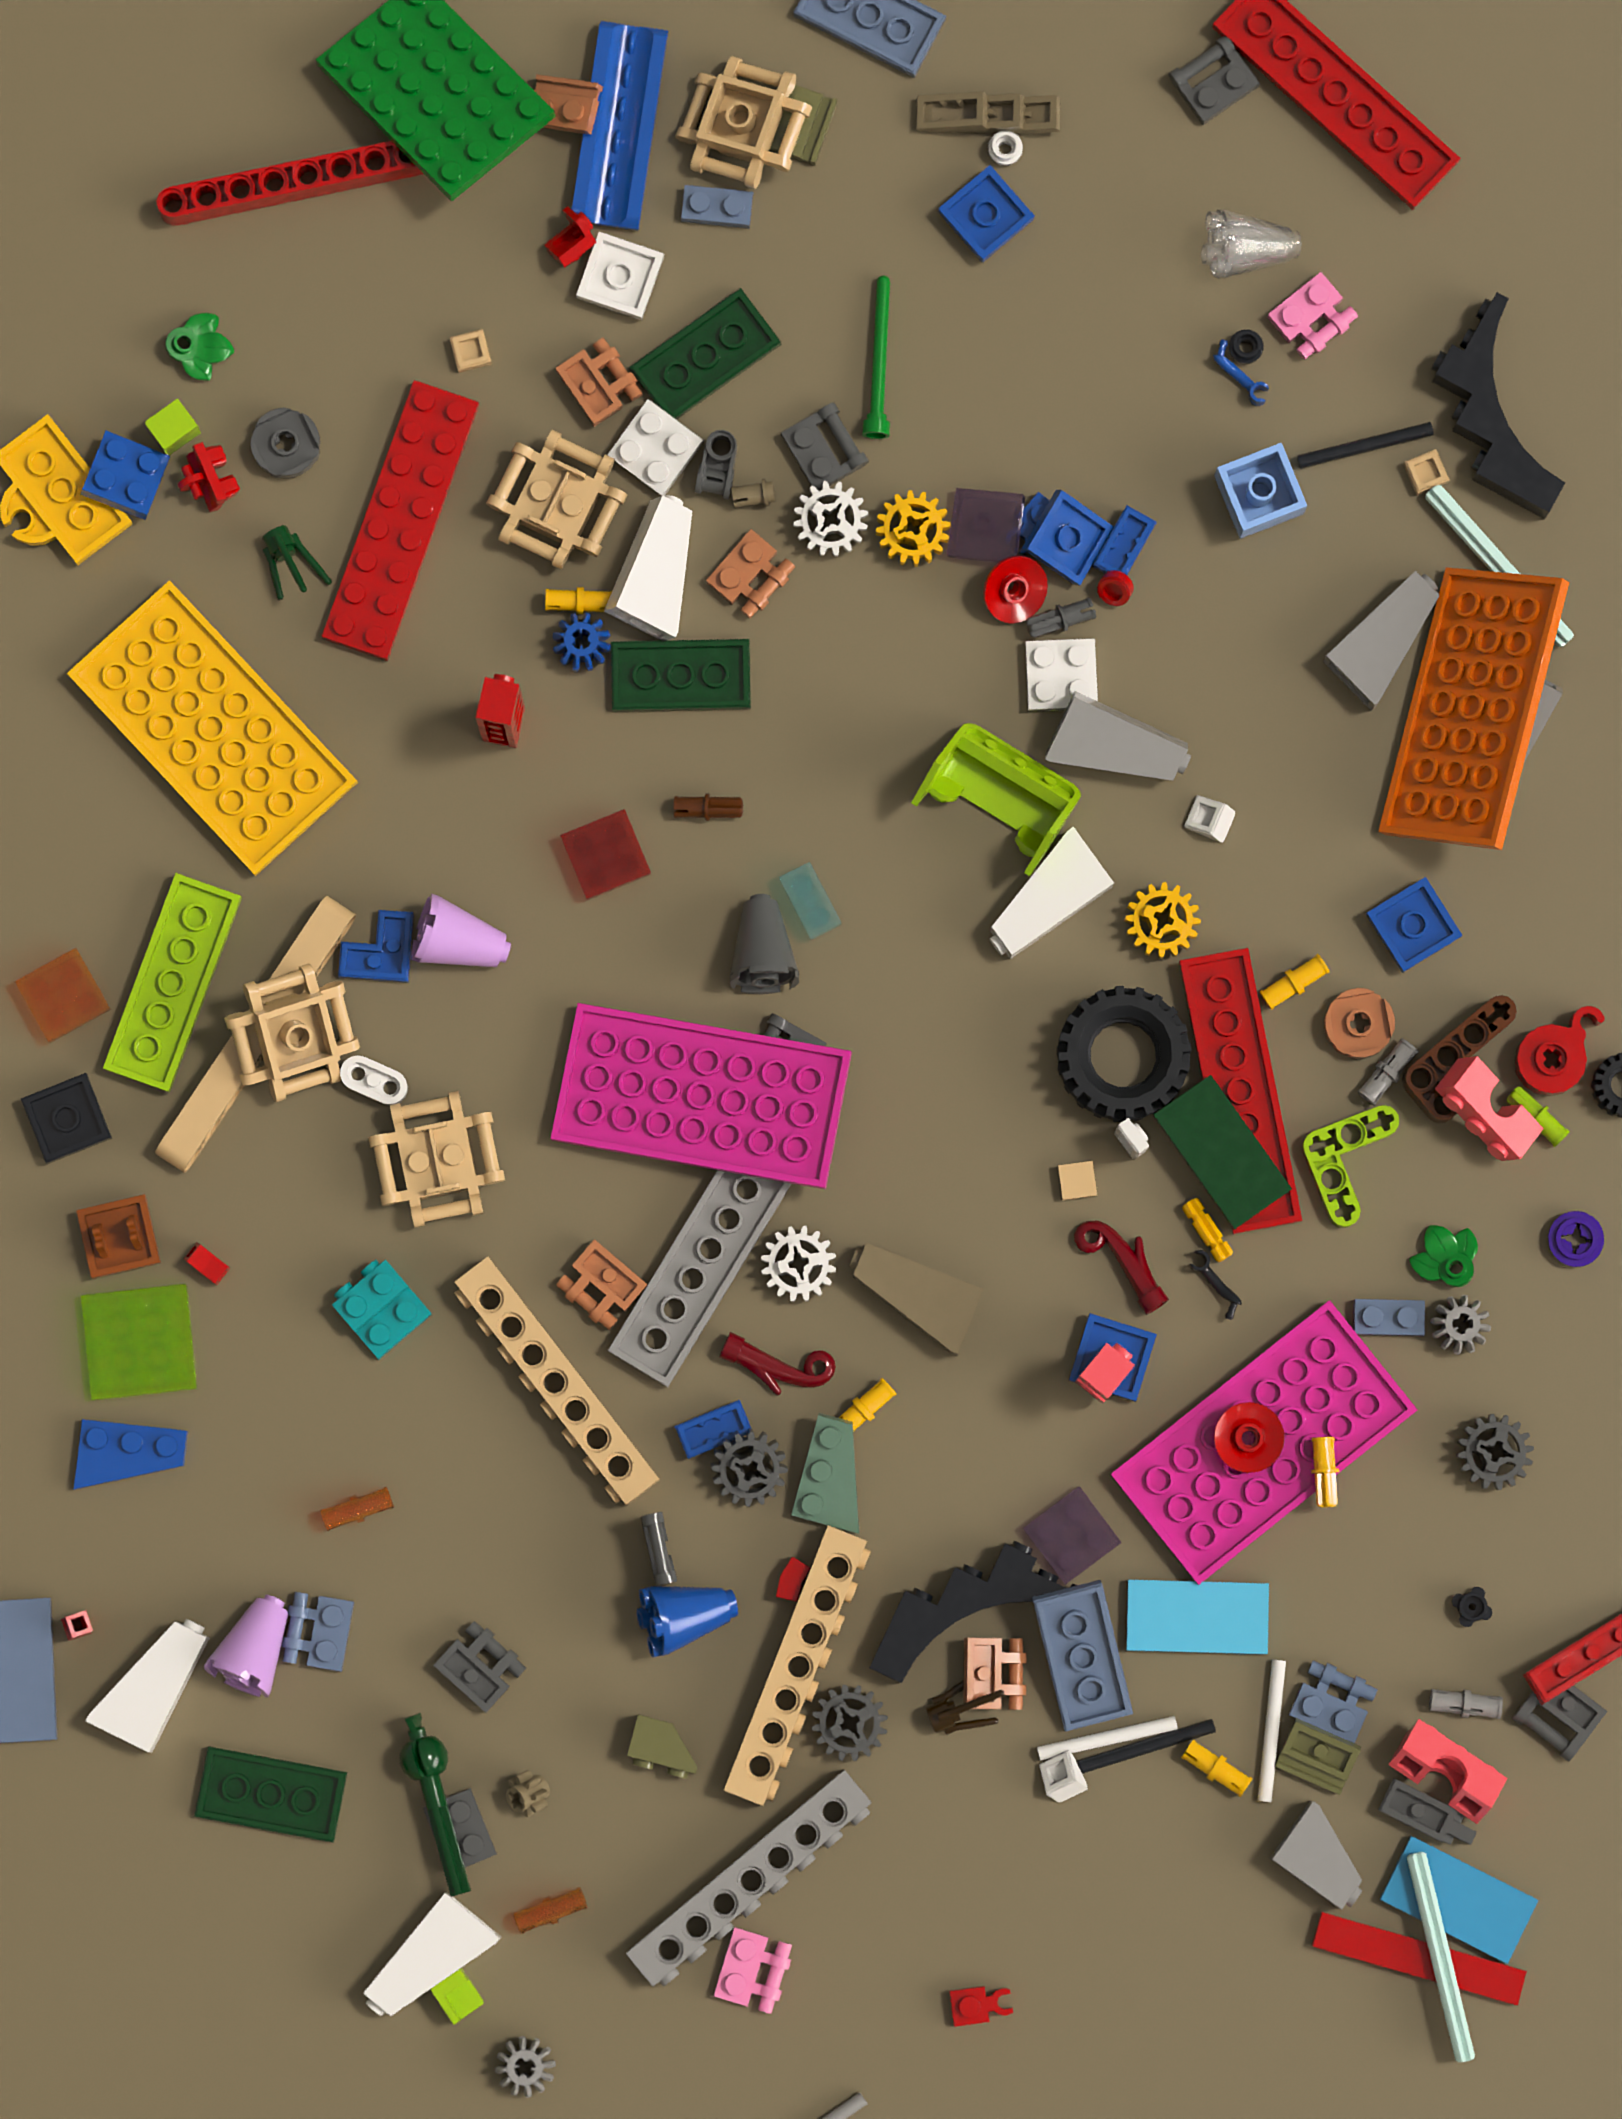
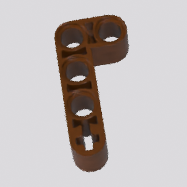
M1499 995L1491 998L1404 1073L1402 1084L1405 1091L1433 1122L1446 1123L1457 1114L1450 1110L1449 1114L1441 1115L1434 1109V1100L1442 1097L1435 1088L1453 1066L1442 1065L1437 1058L1438 1051L1440 1049L1452 1051L1455 1057L1454 1063L1458 1058L1472 1057L1515 1019L1517 1013L1516 1005L1509 997ZM1501 1006L1504 1007L1506 1010L1503 1014L1504 1019L1499 1017L1488 1026L1485 1020L1495 1011L1494 1007L1497 1009ZM1466 1027H1476L1480 1031L1481 1040L1479 1043L1472 1044L1465 1039L1464 1030ZM1412 1072H1424L1428 1077L1427 1087H1415L1411 1082Z

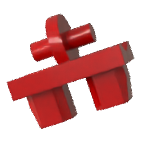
M203 442L193 445V451L187 454L186 458L189 464L181 468L185 478L179 481L177 486L181 492L190 490L194 500L203 497L209 511L213 512L219 510L225 501L236 496L240 488L233 475L219 479L215 469L224 466L227 462L222 446L217 445L205 448Z

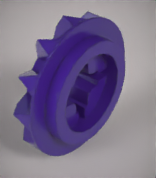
M1571 1211L1559 1216L1552 1223L1547 1235L1549 1250L1558 1262L1570 1267H1581L1590 1264L1600 1255L1604 1245V1233L1599 1222L1593 1216L1581 1211ZM1576 1225H1578L1579 1236L1585 1238V1240H1590V1243L1579 1244L1573 1254L1572 1243L1562 1239L1561 1236L1572 1235Z

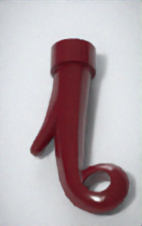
M1098 1220L1086 1221L1077 1227L1074 1241L1081 1251L1094 1253L1100 1250L1105 1242L1107 1243L1138 1296L1139 1300L1137 1302L1146 1315L1169 1301V1298L1161 1286L1158 1287L1151 1274L1144 1253L1143 1240L1140 1236L1135 1238V1250L1133 1252L1128 1243L1106 1223ZM1089 1232L1097 1233L1098 1239L1095 1243H1089L1085 1240V1234Z
M732 1332L729 1333L719 1358L733 1364L737 1363L751 1371L775 1395L781 1394V1389L775 1379L801 1387H818L831 1380L836 1368L833 1357L826 1351L818 1350L808 1355L803 1372L744 1341V1337ZM817 1360L823 1361L825 1363L824 1371L814 1375L812 1370L813 1363Z

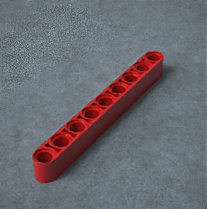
M392 141L171 186L159 193L157 207L162 219L167 224L183 225L423 175V173L414 163L402 162L400 158L404 153ZM373 158H380L385 161L384 166L379 170H370L367 164ZM340 165H347L351 168V171L345 177H337L333 174L334 169ZM306 172H313L317 175L316 181L312 184L305 185L299 180ZM273 179H279L284 182L282 188L274 192L267 190L266 185ZM246 186L250 189L246 197L238 199L232 196L233 191L237 187ZM205 193L216 195L215 201L208 206L199 203L200 197ZM179 200L182 202V207L179 211L170 213L165 210L166 204L169 201Z

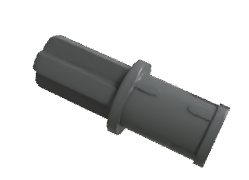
M1088 597L1063 607L1058 604L1054 610L1029 617L1026 620L1028 632L1031 637L1035 638L1060 629L1065 632L1069 626L1090 619H1096L1095 609L1083 613L1080 612L1083 609L1094 606L1093 602Z

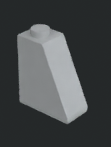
M1310 1801L1273 1852L1270 1859L1337 1908L1342 1910L1345 1905L1351 1907L1362 1892V1889L1358 1887L1362 1879L1322 1809L1317 1803Z

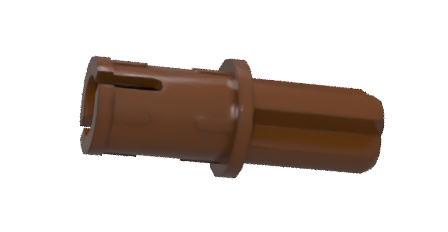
M706 793L705 797L674 796V818H705V821H709L710 818H740L743 815V800L740 797H710L709 793Z

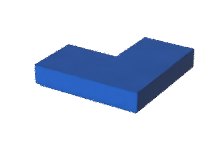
M378 910L376 944L341 942L338 977L408 983L414 913Z

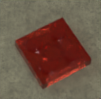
M625 809L560 835L587 901L651 875Z

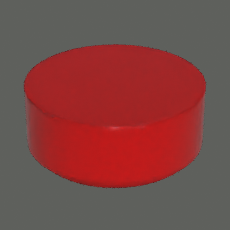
M1117 570L1106 572L1097 585L1099 597L1105 603L1112 606L1124 605L1134 590L1131 579L1125 573Z

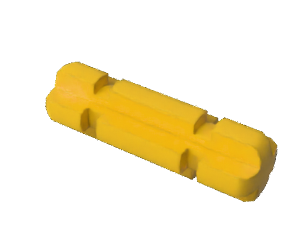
M1196 1197L1185 1203L1182 1207L1188 1219L1192 1218L1194 1221L1192 1225L1205 1245L1211 1247L1212 1250L1210 1252L1217 1262H1222L1233 1253L1227 1241L1224 1242L1222 1240L1223 1235L1209 1213L1205 1214L1203 1211L1205 1207Z

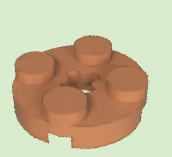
M1354 988L1341 993L1329 1005L1324 1019V1029L1328 1041L1339 1054L1355 1059H1363L1378 1054L1389 1043L1395 1029V1016L1390 1004L1380 995L1366 988ZM1356 1014H1361L1362 1019H1368L1369 1025L1364 1027L1363 1033H1358L1356 1028H1351L1350 1022L1355 1020Z

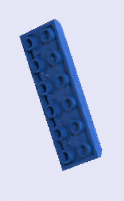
M600 21L591 82L599 83L603 89L602 92H599L598 96L599 105L592 134H583L572 204V210L576 214L582 211L592 224L639 231L668 30Z

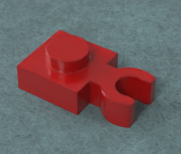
M985 1986L949 1990L954 2027L989 2022L988 2012L995 2011L1003 2016L1013 2013L1012 2007L1001 2008L998 2005V1998L1000 1996L1011 1994L1009 1988H999L990 1996H986Z

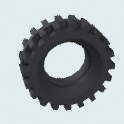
M1116 986L1114 989L1097 991L1095 995L1084 999L1069 1015L1060 1033L1057 1046V1069L1059 1076L1061 1075L1065 1084V1090L1074 1097L1078 1106L1082 1109L1086 1108L1094 1113L1095 1117L1100 1119L1104 1117L1112 1119L1113 1122H1122L1129 1118L1130 1120L1139 1121L1146 1116L1154 1115L1174 1099L1189 1072L1192 1049L1191 1043L1188 1040V1029L1185 1023L1183 1024L1179 1019L1178 1011L1173 1006H1168L1162 1000L1163 997L1158 994L1154 996L1144 991V988L1140 987L1130 989L1124 988V986ZM1129 1023L1140 1027L1150 1036L1155 1047L1156 1061L1152 1072L1144 1081L1131 1087H1117L1105 1082L1096 1073L1091 1062V1047L1095 1037L1104 1028L1113 1024Z

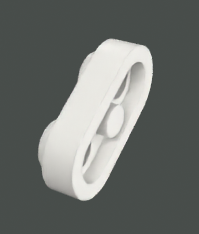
M358 1055L348 1058L341 1066L340 1076L344 1085L363 1096L390 1106L391 1104L402 1102L407 1095L408 1085L404 1076L387 1066ZM357 1068L365 1071L364 1078L359 1081L354 1080L352 1077L353 1071ZM389 1082L397 1085L396 1092L391 1095L384 1092V1086Z

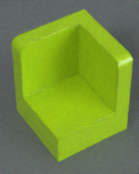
M178 398L145 422L147 428L161 445L164 453L169 456L201 434L198 425Z
M462 1967L430 1989L454 2025L484 2003V2000Z

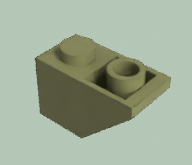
M638 1714L627 1756L634 1758L633 1765L653 1770L655 1763L668 1767L667 1774L685 1779L688 1778L689 1772L696 1774L698 1766L674 1724Z

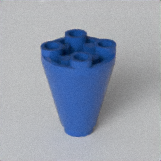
M650 1586L639 1589V1598L643 1608L637 1609V1620L641 1629H647L649 1635L647 1644L652 1657L668 1655L727 1624L731 1618L738 1616L736 1597L731 1589L724 1591L723 1588Z

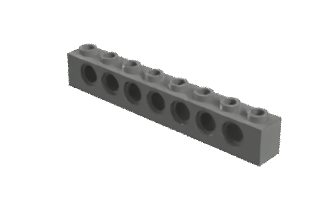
M843 1770L626 1952L627 1956L652 1986L660 1982L664 1987L679 1974V1971L676 1969L679 1964L685 1959L691 1964L707 1951L703 1946L704 1943L713 1936L719 1941L734 1928L731 1921L742 1913L746 1918L761 1905L758 1900L760 1896L768 1890L773 1895L789 1881L785 1875L795 1867L801 1872L816 1859L812 1854L822 1844L828 1849L844 1836L839 1831L849 1822L856 1826L871 1812L867 1807L872 1802L849 1774ZM831 1801L840 1803L844 1810L842 1818L836 1822H830L823 1816L824 1806ZM803 1824H809L816 1830L814 1842L808 1845L799 1843L795 1837L797 1828ZM775 1847H782L789 1854L788 1863L781 1868L772 1866L768 1860L769 1852ZM755 1870L761 1875L762 1883L758 1889L750 1891L742 1886L741 1877L744 1872ZM727 1893L733 1897L735 1905L730 1912L720 1913L715 1909L714 1899L718 1894ZM693 1916H700L707 1923V1930L701 1936H693L687 1931V1921ZM666 1939H673L679 1944L680 1952L673 1959H666L659 1952L660 1943Z

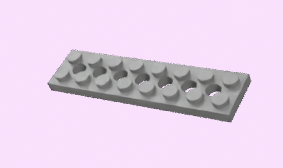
M717 1170L608 1349V1352L664 1386L669 1387L790 1188L791 1183ZM743 1180H751L757 1185V1194L751 1199H743L737 1193V1186ZM725 1210H733L739 1215V1223L733 1229H725L719 1223V1216ZM713 1239L720 1244L721 1253L717 1258L707 1259L701 1254V1245L706 1240ZM690 1269L698 1270L703 1276L701 1286L696 1289H689L682 1282L684 1273ZM677 1299L684 1304L685 1311L680 1318L671 1319L666 1316L664 1307L669 1300ZM653 1329L662 1330L666 1334V1343L660 1349H652L646 1343V1336Z

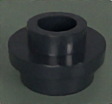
M1249 329L1236 332L1229 343L1231 356L1242 364L1256 362L1261 357L1264 348L1260 335ZM1243 342L1251 344L1252 351L1249 353L1242 352L1240 344Z

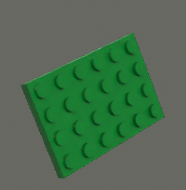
M388 0L316 59L317 66L451 202L555 118L554 110L444 0Z

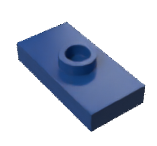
M1126 505L1096 558L1093 567L1103 573L1117 570L1128 575L1157 521Z
M740 1400L675 1426L688 1459L722 1446L723 1438L728 1439L730 1442L734 1441V1431H738L741 1437L747 1435L748 1429H752Z

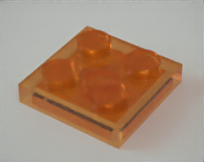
M77 948L70 950L15 981L49 1043L111 1010Z

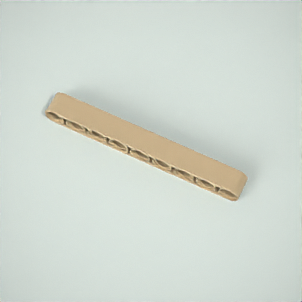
M326 896L320 902L270 979L298 971L299 966L308 963L312 965L317 978L352 926L357 914L329 896ZM300 984L262 996L261 1000L264 1006V1003L294 993L301 994L306 991L304 984ZM251 1024L245 1026L255 1068H257L263 1057L255 1026ZM231 1035L155 1151L157 1156L183 1173H186L245 1086L242 1085L239 1075L242 1069L233 1035Z

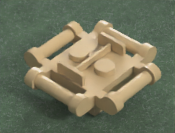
M734 56L728 59L723 75L718 74V77L705 73H698L695 81L697 88L683 126L678 127L675 138L687 144H697L691 160V170L699 173L708 171L744 182L745 186L754 189L760 183L764 164L783 172H789L793 162L790 158L804 119L809 118L812 110L809 104L789 98L796 84V75L786 71L780 74L743 63L741 58ZM741 76L744 78L776 86L778 88L777 90H774L757 84L739 80L737 78ZM712 91L711 96H710V99H709L708 104H707V107H706V110H705V112H704L702 121H701L700 126H699V129H698V131H697V130H696V127H697L698 122H699V119H700V117H701V114H702L703 108H704V106H705L707 97H708V95H709V92ZM784 111L792 113L779 151L777 154L769 152ZM714 149L723 155L750 162L747 169L709 158V151Z
M551 430L541 453L522 443H515L511 451L514 455L495 494H490L486 505L509 516L500 533L499 541L508 545L512 542L552 561V566L562 569L574 548L594 557L599 556L602 549L600 545L619 505L624 504L628 495L616 487L604 484L613 467L614 458L608 455H604V457L561 438V433ZM555 450L597 469L594 478L563 462L553 460L552 457ZM528 461L535 466L516 505L510 504L506 500L525 462ZM599 497L607 498L588 539L581 537ZM519 524L561 543L559 549H556L518 531L517 528Z
M308 963L299 966V970L257 984L254 981L243 984L244 994L250 1010L233 1013L225 1017L227 1029L232 1031L242 1072L239 1075L242 1085H251L268 1079L271 1096L275 1102L285 1100L286 1095L328 1081L330 1084L340 1082L341 1076L338 1060H341L340 1056L360 1048L357 1036H353L343 997V994L346 992L343 981H333L319 988L314 969ZM304 984L306 992L301 994L294 993L264 1003L265 1005L263 1006L262 996ZM328 999L331 1002L340 1037L338 1042L335 1040L325 1001ZM251 1024L255 1026L265 1066L255 1068L245 1026ZM324 1065V1069H320L284 1082L282 1080L283 1078Z
M459 1091L449 1092L447 1097L401 1106V1103L391 1104L390 1110L395 1132L368 1137L370 1148H374L383 1192L380 1195L381 1205L389 1206L410 1202L415 1228L425 1226V1222L466 1213L472 1212L473 1216L484 1214L479 1187L505 1181L504 1170L499 1168L491 1124L494 1123L492 1112L464 1117ZM452 1110L454 1120L406 1129L405 1119ZM477 1127L486 1173L476 1175L467 1130ZM398 1143L407 1190H396L388 1145ZM464 1191L469 1192L470 1199L422 1208L421 1200Z

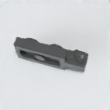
M1393 1778L1378 1808L1379 1811L1440 1842L1444 1841L1451 1844L1455 1837L1471 1845L1477 1834L1476 1831L1461 1824L1464 1815Z

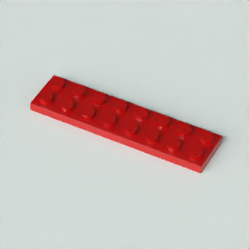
M1235 0L1213 23L1212 28L1219 35L1228 37L1241 55L1412 210L1459 163L1461 158L1287 0Z
M416 380L413 381L324 628L322 639L388 661L480 405L478 401Z
M1243 948L1180 960L1179 965L1202 1080L1210 1075L1213 1077L1292 1188L1288 1193L1235 1230L1232 1228V1234L1302 1222L1249 949Z

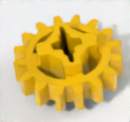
M908 490L907 499L904 500L898 493L895 494V505L887 502L883 505L887 515L878 514L877 521L884 526L876 528V535L885 537L879 542V547L881 549L889 547L888 558L892 559L899 555L900 565L903 566L907 559H912L914 567H918L919 558L923 557L926 562L931 563L932 552L939 555L943 553V548L939 543H948L950 536L942 532L949 530L951 527L950 522L942 521L947 515L946 508L937 510L936 507L939 500L935 498L930 503L927 502L926 492H922L919 498H914L912 490ZM911 507L921 508L927 512L922 514L913 511ZM898 514L899 526L890 532V523L893 517ZM912 522L914 526L920 525L919 534L915 535L912 531L906 532L908 523ZM936 525V535L929 544L926 537L927 531L933 529V526ZM904 543L914 546L915 550H908L899 545Z
M1163 882L1160 890L1156 891L1155 887L1150 884L1147 887V895L1140 891L1136 893L1135 896L1139 901L1138 904L1134 902H1129L1127 908L1134 912V914L1125 916L1124 922L1133 924V927L1127 930L1126 934L1127 936H1137L1133 946L1137 948L1144 944L1146 946L1145 955L1147 956L1150 955L1152 950H1157L1159 959H1163L1165 951L1169 950L1170 954L1176 957L1178 955L1177 947L1180 945L1183 949L1187 950L1190 945L1186 938L1196 939L1198 935L1191 928L1201 923V919L1192 916V914L1198 911L1199 907L1198 905L1189 906L1188 902L1192 895L1188 893L1183 897L1180 896L1179 885L1173 891H1168L1167 883ZM1166 898L1164 904L1155 907L1149 904L1148 906L1146 905L1154 899ZM1177 904L1185 914L1186 923L1178 918L1175 910ZM1169 907L1167 921L1172 925L1165 924L1159 933L1156 934L1158 920L1154 916L1160 917L1166 908ZM1139 918L1148 925L1150 930L1148 937L1141 929ZM1170 934L1180 936L1172 942L1159 943L1164 936Z

